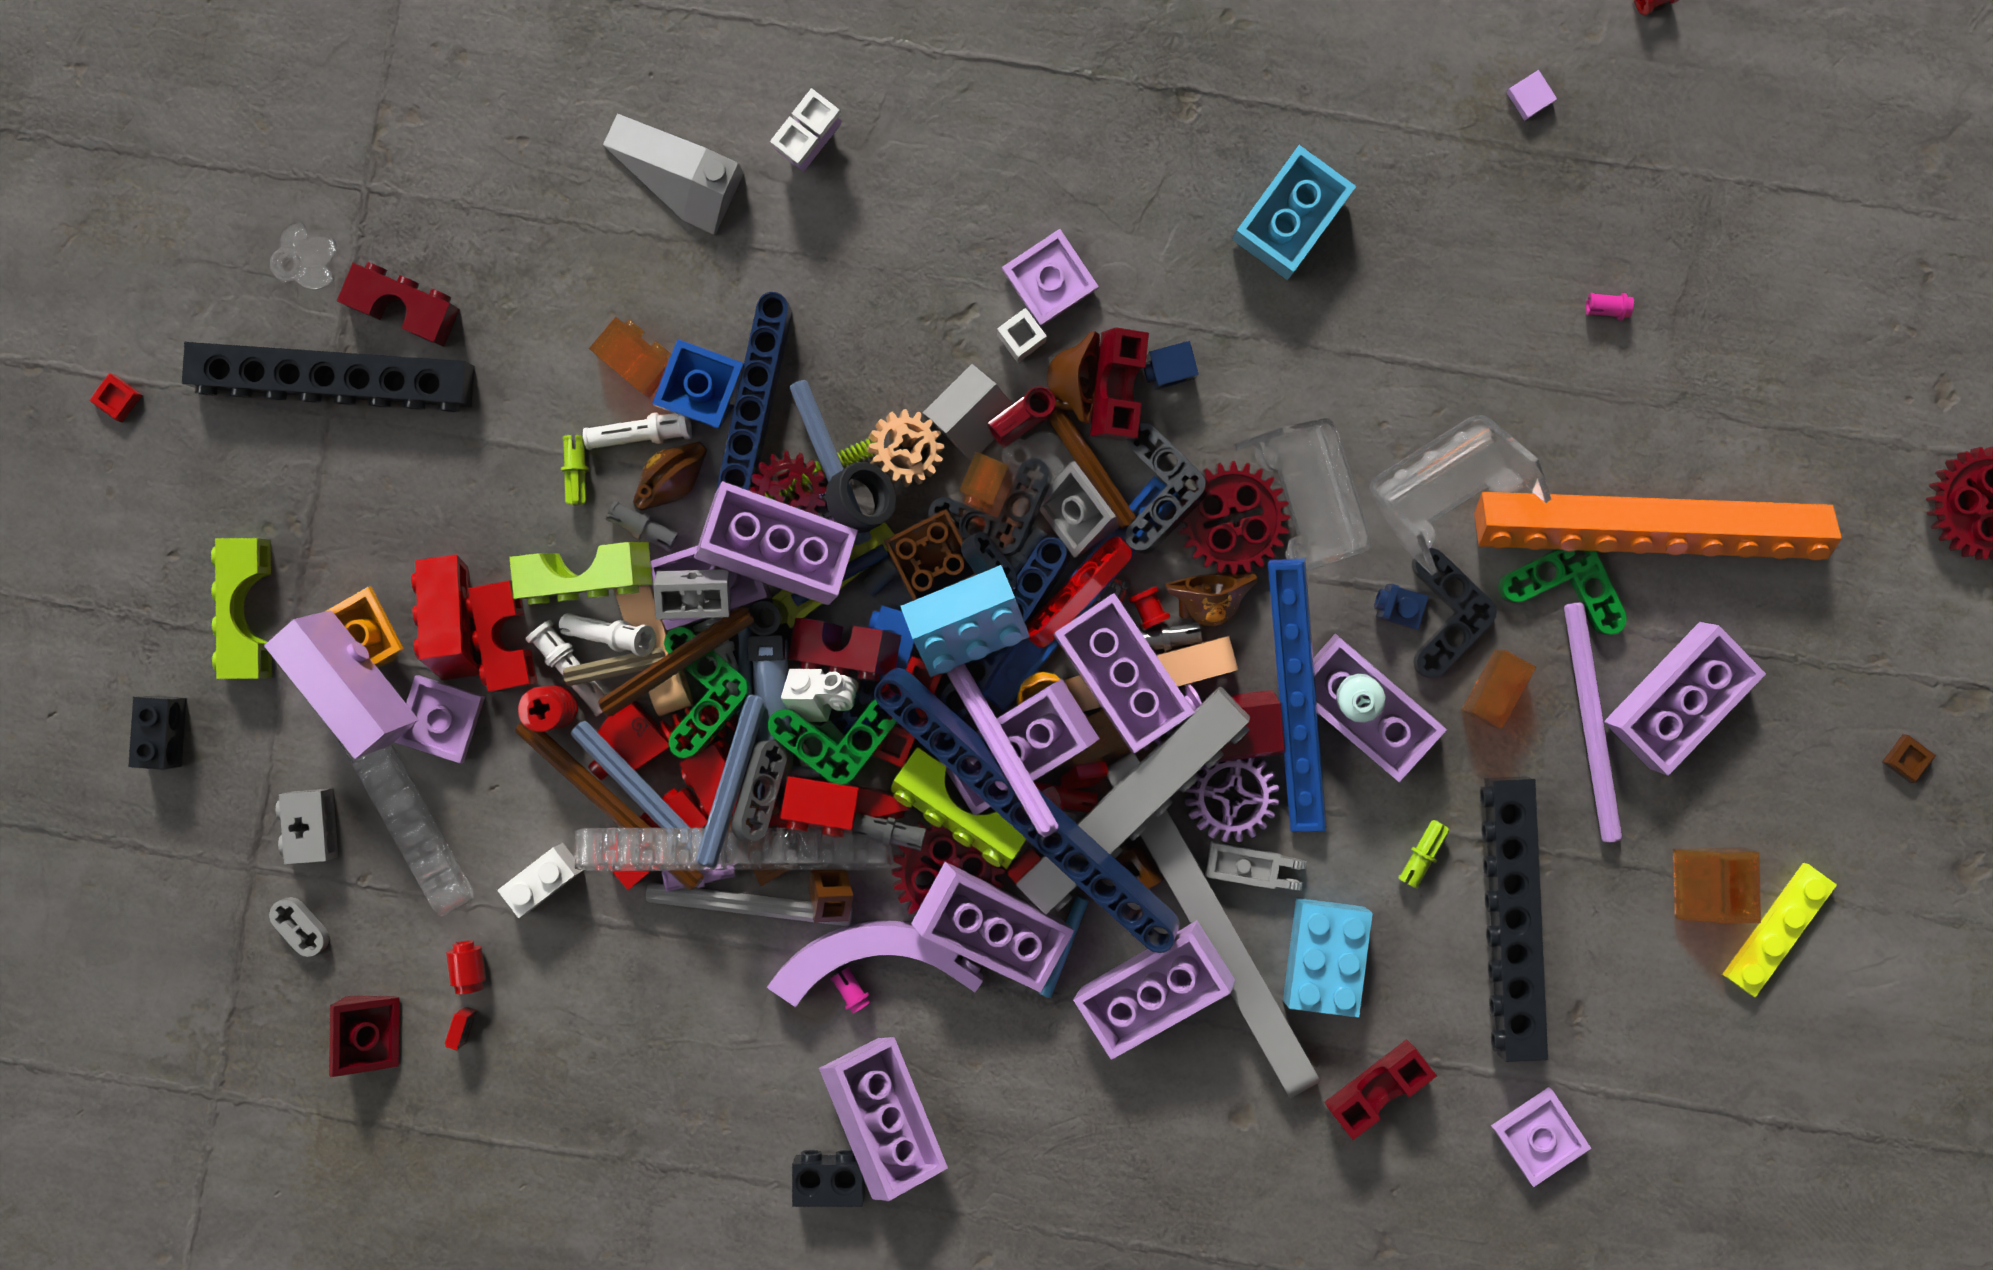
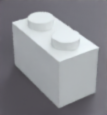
M561 843L550 849L497 891L517 917L520 918L581 873L583 868L564 843Z

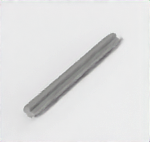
M650 883L646 889V901L650 903L814 922L813 907L809 901L702 888L688 890L684 887L666 892L664 884ZM852 908L850 911L849 921L820 923L849 926L852 921Z

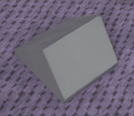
M971 364L923 414L929 420L931 419L933 424L972 462L995 440L987 427V423L1012 406L1013 403L994 381Z
M1075 461L1071 462L1051 484L1040 507V512L1074 558L1079 557L1119 528L1115 514Z

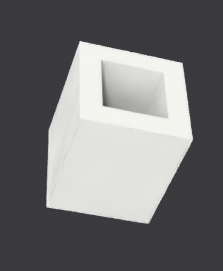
M1026 308L997 328V336L1017 363L1046 343V334Z

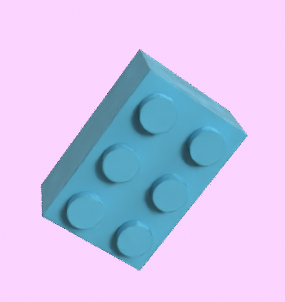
M1298 145L1236 230L1231 240L1288 280L1356 186L1305 148Z
M1001 565L901 606L912 639L931 677L940 673H947L959 665L981 659L991 652L1006 646H1013L1021 640L1030 637Z
M1296 898L1283 1001L1289 1009L1359 1018L1373 915L1370 910L1363 906Z

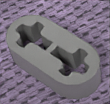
M290 897L279 900L271 907L269 912L270 922L297 953L310 957L326 949L330 940L329 933L302 901ZM293 908L292 919L283 920L284 909ZM315 933L317 936L314 941L315 945L308 947L305 944L308 939L307 935Z

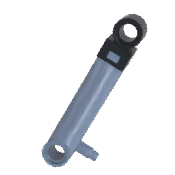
M770 598L756 602L749 608L755 621L748 627L752 632L756 633L747 637L749 661H753L755 696H759L766 701L757 732L758 742L776 740L768 729L769 718L774 712L787 709L781 700V695L788 676L790 632L779 633V631L787 624L788 610L781 601ZM764 608H768L774 613L775 620L772 626L765 625L761 620V612ZM788 716L785 719L778 717L777 722L780 724L778 731L781 734L785 731L792 733V727L790 726L791 717ZM785 747L787 761L780 783L784 790L788 776L803 779L820 778L822 776L809 765L794 766L793 753ZM766 751L765 756L769 758V762H772V757ZM760 770V772H759L760 774H768V773H763V770ZM761 781L757 789L758 800L763 798L765 794V787ZM777 798L779 800V805L782 810L784 798Z

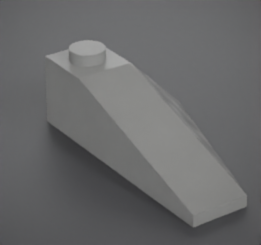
M617 113L603 146L684 222L715 236L744 174L739 163L705 147Z

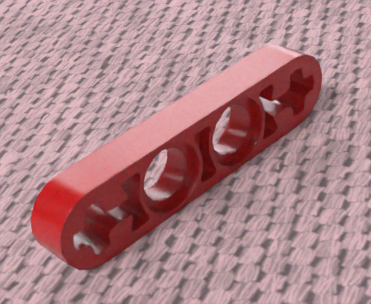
M1113 537L1106 541L1026 625L1030 636L1028 639L1036 647L1042 648L1050 644L1055 639L1053 634L1070 623L1128 563L1133 551L1121 537Z

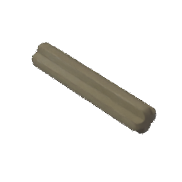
M654 648L645 657L636 656L631 653L566 667L563 670V676L566 685H578L643 671L665 657L666 654L663 648Z

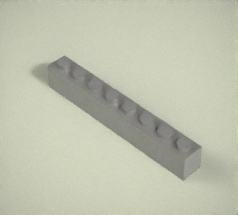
M1221 686L1194 711V714L1186 718L1077 823L1112 857L1116 858L1120 854L1122 849L1119 845L1127 837L1133 841L1147 828L1144 821L1153 813L1159 817L1173 803L1169 798L1178 789L1184 793L1196 782L1198 777L1195 773L1203 765L1208 769L1212 767L1223 756L1224 753L1220 749L1227 742L1231 741L1233 744H1236L1250 730L1246 726L1249 723L1250 716ZM1045 855L1016 884L1045 915L1053 908L1060 911L1072 899V895L1069 892L1077 886ZM1074 855L1077 860L1088 862L1087 858L1083 855Z

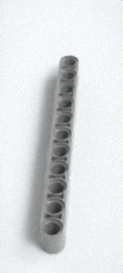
M1131 752L1107 766L1109 772L1107 778L1113 788L1140 763L1134 753ZM1165 810L1159 817L1153 813L1144 821L1147 828L1140 836L1190 924L1195 921L1199 922L1234 977L1235 982L1230 994L1291 1099L1321 1081L1168 811Z

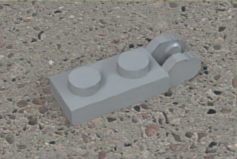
M1211 842L1205 876L1270 889L1280 887L1302 891L1303 882L1293 878H1279L1278 871L1279 865L1296 870L1305 869L1307 861L1281 856V854Z

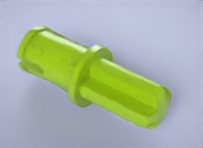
M565 435L562 437L564 466L560 468L561 472L564 473L565 503L579 506L586 503V472H589V467L585 466V444L582 435H575L576 449H573L572 435Z
M1431 821L1417 847L1413 846L1411 848L1414 852L1398 878L1418 889L1431 863L1437 862L1435 856L1449 834L1450 829L1438 821Z

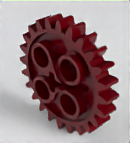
M1983 447L1971 449L1970 453L1968 451L1957 453V459L1945 461L1948 470L1943 469L1935 472L1941 482L1929 484V487L1937 493L1936 496L1926 498V501L1935 504V509L1926 513L1928 516H1937L1938 521L1930 527L1931 529H1943L1938 540H1952L1949 546L1950 551L1962 549V557L1975 556L1976 560H1987L1989 557L1992 560L1993 447L1985 448V450ZM1987 472L1990 474L1992 479L1990 486L1987 485L1985 481V475ZM1960 494L1963 495L1965 499V506L1963 509L1960 507L1958 503V498ZM1983 521L1987 525L1986 535H1984L1981 531V524Z
M1235 461L1230 462L1228 471H1225L1222 464L1218 463L1216 464L1215 475L1207 468L1202 471L1203 475L1209 482V492L1206 497L1216 498L1220 503V511L1217 515L1207 514L1203 509L1202 501L1182 521L1186 527L1177 532L1178 535H1188L1190 538L1183 547L1189 548L1194 546L1196 550L1192 555V559L1194 560L1203 555L1205 557L1204 568L1215 562L1216 573H1221L1225 565H1228L1231 575L1236 574L1238 565H1241L1243 571L1248 573L1251 570L1250 562L1252 561L1257 567H1263L1264 564L1261 556L1264 555L1269 559H1273L1275 555L1271 550V546L1281 548L1284 545L1277 536L1289 533L1288 529L1281 526V522L1291 519V516L1281 514V509L1286 507L1289 502L1278 501L1277 499L1283 492V488L1272 490L1270 486L1275 478L1270 477L1263 481L1261 479L1263 474L1262 468L1251 474L1250 463L1244 464L1241 471L1237 470ZM1197 479L1196 481H1192L1194 487L1196 488L1195 490H1191L1194 493L1199 489V487L1196 484L1199 479ZM1245 487L1252 491L1254 500L1250 506H1243L1238 502L1237 491L1240 488ZM1255 508H1262L1263 510L1262 514L1237 521L1235 528L1232 522L1208 529L1203 527L1205 522L1229 515V509H1232L1234 514ZM1250 521L1258 522L1263 528V533L1259 540L1251 539L1246 533V526ZM1216 530L1225 531L1229 536V544L1225 549L1215 547L1212 542V536Z
M918 822L919 828L926 829L921 851L898 845L904 854L893 855V861L901 865L891 869L892 876L901 878L893 883L894 890H905L899 895L898 899L900 903L911 901L907 907L909 914L914 913L920 908L940 871L938 867L922 861L921 856L923 855L931 858L940 866L947 862L963 870V863L967 858L977 857L980 859L979 867L977 870L967 873L998 888L1003 887V883L995 878V876L1005 873V869L1002 866L996 867L987 862L982 856L983 853L972 845L966 847L954 839L953 832L944 826L936 827L931 824V827L927 828L922 822ZM940 840L950 842V849L946 854L939 856L933 853L932 849L936 842ZM930 871L933 873V879L929 884L921 886L915 883V878L919 872Z

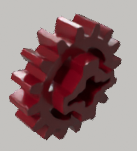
M785 451L782 460H778L772 454L770 455L771 465L768 466L762 462L759 464L762 475H752V482L758 486L750 488L751 492L766 497L765 491H767L769 495L775 496L778 502L792 507L802 505L799 508L800 510L819 516L815 506H825V498L819 494L826 493L827 485L819 483L825 478L822 470L813 472L816 468V462L813 459L805 464L802 453H799L796 459H791L789 452ZM787 469L786 472H783L779 475H774L775 473L781 470ZM802 474L809 478L812 483V489H809V486L802 483ZM794 480L795 491H790L784 500L783 489L787 490Z

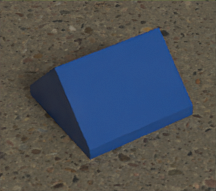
M677 339L652 404L720 429L735 406L744 363Z

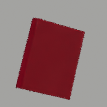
M1267 690L1230 695L1250 716L1249 723L1246 724L1250 730L1236 744H1233L1231 741L1227 742L1220 749L1224 754L1217 762L1284 754L1281 703L1274 692Z
M346 996L330 1005V1077L399 1067V997Z

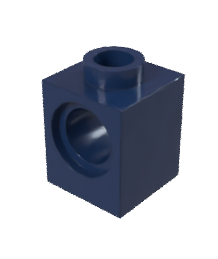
M1190 341L1149 351L1146 366L1143 368L1147 382H1153L1155 390L1194 380L1199 375Z

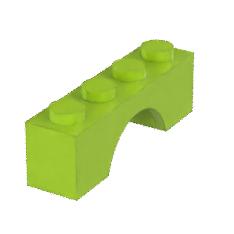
M215 538V546L211 551V561L215 567V581L212 584L211 594L216 602V616L212 620V632L216 637V651L212 656V666L214 671H216V679L272 678V655L264 647L268 642L259 638L251 631L244 616V602L248 591L258 580L271 574V540L261 538Z
M624 542L600 545L592 565L579 576L567 568L559 553H537L510 557L513 599L528 598V605L550 603V596H557L558 602L579 600V593L587 592V598L608 597V590L617 589L618 595L639 593V586L653 585L649 542Z
M917 747L893 781L890 791L895 793L894 798L906 807L914 806L923 812V817L936 827L944 826L953 832L954 839L966 847L972 845L981 851L983 858L996 867L1002 865L1007 869L1026 841V838L997 812L988 815H974L957 807L946 791V766Z

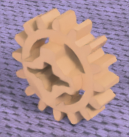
M903 409L899 418L893 412H890L886 417L887 422L880 419L875 425L878 431L872 430L869 435V439L875 443L868 446L867 452L876 455L870 464L880 465L883 472L891 475L890 481L893 485L898 479H902L904 487H908L912 482V478L920 485L925 480V475L931 477L936 472L934 466H939L943 460L937 453L944 449V444L936 443L935 441L941 435V432H931L929 428L933 421L930 419L922 423L920 421V412H917L913 418L909 417L907 409ZM889 432L891 445L884 449V439ZM901 444L903 447L911 448L914 446L911 452H909L907 449L897 450ZM924 448H927V457L924 464H922L923 458L920 453Z

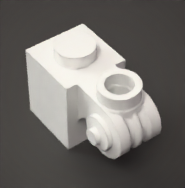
M789 669L781 700L787 709L797 712L808 722H828L831 708L838 711L852 709L859 685L855 679L840 675L838 672H829L825 675L822 669Z

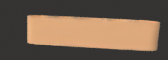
M652 585L639 586V593L618 595L617 589H613L624 621H628L631 626L648 625L652 627L656 635L654 648L661 647L664 649L665 654L668 655V652L665 650L664 639L670 630H666L663 619H656ZM681 670L649 691L652 704L658 716L693 705L692 694L684 670Z
M1229 636L1156 655L1177 686L1238 670ZM1080 675L1065 679L1069 691L1083 712L1101 707Z

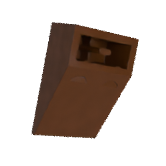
M947 509L884 540L913 601L976 576V573L963 557L961 544L964 539Z

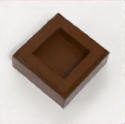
M1902 734L1882 762L1909 783H1916L1936 755L1909 735Z

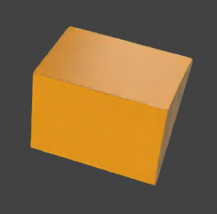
M372 586L363 589L329 609L332 610L352 637L367 649L369 658L377 668L394 661L404 650Z

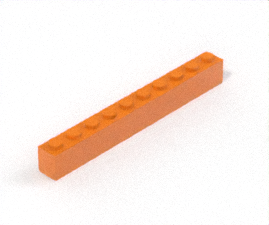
M1482 492L1474 512L1479 547H1494L1497 549H1560L1565 551L1587 550L1604 553L1614 551L1634 552L1637 554L1668 553L1671 555L1695 554L1705 556H1739L1743 558L1774 557L1776 559L1803 558L1822 560L1830 558L1842 539L1833 505Z

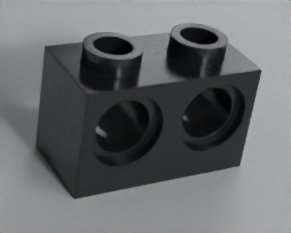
M166 696L133 697L128 767L161 770L182 767L186 698Z
M805 1150L801 1152V1155L795 1156L792 1163V1207L863 1206L865 1180L852 1150H840L836 1152V1155H822V1152L819 1150ZM806 1171H814L819 1175L820 1181L808 1183L802 1174ZM841 1171H849L855 1176V1181L843 1183L839 1180L837 1174Z

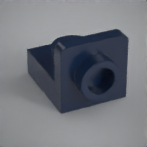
M1386 584L1385 589L1378 591L1375 599L1374 609H1378L1376 618L1418 630L1429 596L1400 588L1399 585Z

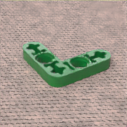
M1556 549L1506 573L1499 581L1498 590L1501 597L1508 602L1515 603L1525 601L1570 580L1579 601L1584 604L1585 613L1596 632L1604 635H1613L1622 631L1626 625V612L1596 551L1577 550L1584 551L1586 554L1582 558L1583 565L1576 562L1564 566L1561 560L1573 557L1575 551ZM1544 562H1550L1556 570L1554 579L1549 582L1542 580L1538 574L1539 567ZM1530 577L1533 583L1519 589L1520 595L1516 592L1510 593L1508 587L1512 585V578L1515 581H1522ZM1590 578H1596L1602 585V592L1596 598H1591L1585 592V584ZM1608 598L1609 603L1602 605L1608 614H1615L1616 618L1612 620L1613 627L1602 624L1601 620L1605 618V613L1602 607L1594 609L1593 604L1603 602Z
M685 627L671 629L664 639L665 650L669 654L677 648V643L674 641L676 637L685 638L688 635L687 642L695 637L696 634ZM711 650L685 668L707 687L709 691L669 737L670 750L679 758L692 759L697 757L742 707L746 697L751 692L748 680L714 650ZM704 657H713L717 664L715 672L709 676L701 675L698 669L699 662ZM738 681L741 682L738 686V689L741 691L738 697L730 695L725 700V703L730 705L728 710L722 704L713 700L716 695L723 699L728 694L729 689L726 687L728 682L734 684ZM708 706H714L719 711L718 721L711 726H706L701 721V713ZM692 722L698 728L707 732L704 737L697 733L692 738L691 743L694 745L692 750H680L682 746L679 740L682 735L689 737L696 730L690 727Z
M874 700L839 745L791 709H781L774 712L769 718L768 729L774 739L833 784L844 785L855 778L896 725L897 721L894 718L891 721L887 718L882 720L877 726L884 730L881 735L872 726L864 724V720L867 717L872 723L879 714L878 710L875 709L878 703ZM788 716L791 717L790 726L797 732L801 731L802 726L807 729V732L799 737L796 746L791 743V740L796 737L790 731H785L781 734L778 731L780 724L777 722L778 717L781 719H785ZM860 730L869 732L873 739L871 747L865 751L857 749L853 744V736ZM811 736L819 738L823 745L821 754L816 757L807 755L803 749L804 741ZM830 748L835 751V754L830 756L834 761L840 763L846 760L849 763L846 767L847 771L850 772L848 776L842 774L836 777L833 774L836 768L828 761L825 763L824 768L818 763L827 756Z

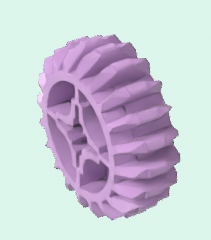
M1255 758L1216 762L1209 769L1203 765L1200 768L1203 770L1200 776L1195 773L1198 777L1196 786L1192 785L1186 790L1189 793H1195V797L1185 799V804L1187 806H1197L1196 809L1189 813L1191 819L1203 817L1197 824L1200 830L1205 829L1210 824L1209 837L1214 838L1219 830H1222L1221 840L1223 842L1229 841L1231 832H1234L1237 842H1242V830H1246L1247 834L1253 838L1256 836L1253 825L1257 824L1263 830L1267 828L1266 823L1261 818L1263 815L1274 818L1275 813L1267 809L1268 804L1278 805L1279 800L1269 797V793L1278 791L1279 786L1276 784L1267 785L1266 782L1273 779L1275 774L1272 771L1261 774V771L1267 765L1264 760L1258 761L1254 766L1252 764ZM1230 767V772L1227 773L1223 784L1219 786H1206L1213 774L1223 768ZM1241 768L1248 770L1253 775L1258 785L1259 794L1243 789L1242 777L1240 776ZM1230 786H1234L1235 791L1247 798L1239 797L1237 801L1234 799V803L1229 805L1227 798L1215 792L1224 793L1226 789L1229 790ZM1204 796L1220 800L1222 804L1221 813H1223L1222 822L1214 819L1209 814L1205 806ZM1257 804L1248 817L1241 821L1233 822L1241 806Z

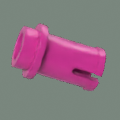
M1589 293L1586 300V315L1613 316L1617 320L1623 321L1624 318L1631 317L1634 299L1633 297H1628L1627 293H1621L1620 296Z
M847 967L841 971L848 983L847 985H845L839 973L831 977L830 980L833 981L846 1002L845 1009H850L852 1014L870 1003L867 998L870 994L868 992L864 993L851 972V968Z

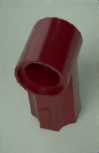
M1042 386L1030 389L1023 398L987 423L991 435L1005 449L1032 428L1048 419L1055 407V397L1048 388ZM1032 399L1042 400L1046 406V411L1042 413L1033 411L1029 401Z

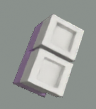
M812 88L792 112L793 118L789 116L770 141L779 154L802 172L807 169L842 123L838 118L840 110Z

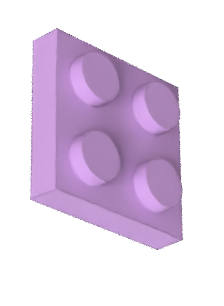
M1058 229L1002 267V271L1040 327L1096 291L1099 287L1061 229Z
M416 675L406 704L419 721L400 736L395 743L457 763H464L485 696Z
M1549 1087L1491 1125L1533 1187L1591 1149L1553 1090Z

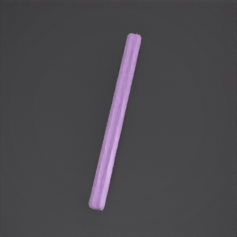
M1581 602L1565 605L1564 612L1601 838L1603 842H1617L1621 840L1622 833L1585 607Z
M965 664L953 668L947 672L948 677L1037 832L1043 837L1051 835L1057 831L1058 823Z

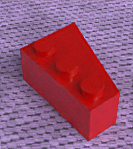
M457 554L415 560L416 573H412L411 583L413 591L417 594V605L413 606L412 610L414 623L418 627V638L414 640L416 658L441 680L479 675V666L482 664H477L474 661L472 649L473 632H470V616L466 608V597H469L468 588H471L468 566Z

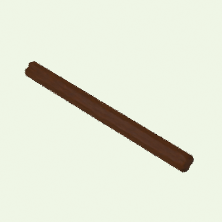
M522 722L517 725L515 732L680 883L688 890H694L704 879L703 874L545 731L535 732L529 730Z

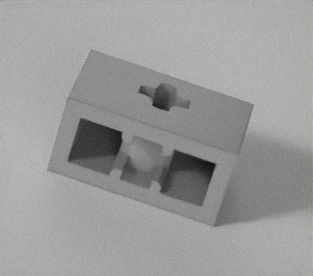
M729 570L657 571L653 585L656 619L729 617L731 606Z
M333 788L291 791L279 794V800L276 803V817L281 821L282 835L279 837L278 849L280 855L283 856L284 864L323 862L337 858L338 848ZM301 823L309 824V830L302 829Z

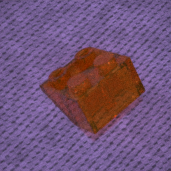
M1743 847L1673 849L1676 919L1723 924L1761 923L1760 862L1758 851Z

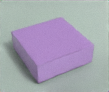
M1539 70L1506 91L1524 121L1557 100Z

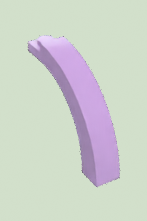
M870 921L841 927L810 942L781 967L767 988L796 1007L807 991L832 970L853 960L878 955H896L921 960L947 973L973 992H976L983 982V974L979 972L981 967L976 962L966 957H963L961 960L957 957V953L923 938L911 923L901 921Z

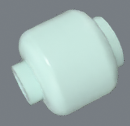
M1354 674L1341 682L1337 689L1336 699L1340 710L1347 718L1354 722L1365 723L1374 720L1381 714L1385 707L1386 697L1383 688L1374 678L1367 674ZM1363 694L1368 695L1369 698H1364Z

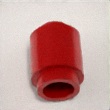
M473 940L452 944L453 949L447 951L446 956L450 986H454L455 994H469L483 990V981L486 980L482 946H474Z

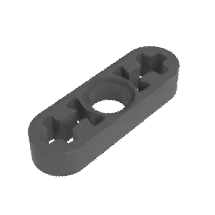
M776 740L760 741L752 748L731 820L732 832L739 840L756 841L763 838L767 832L787 761L785 747ZM766 751L772 757V762H769V758L765 756ZM760 770H763V773H768V774H760L759 772H760ZM758 780L765 787V794L761 800H758L753 792L754 785ZM750 806H753V807H757V806H758V807H759V810H758V811H755L756 808H750ZM747 819H749V822L753 824L752 830H750V827L746 825Z

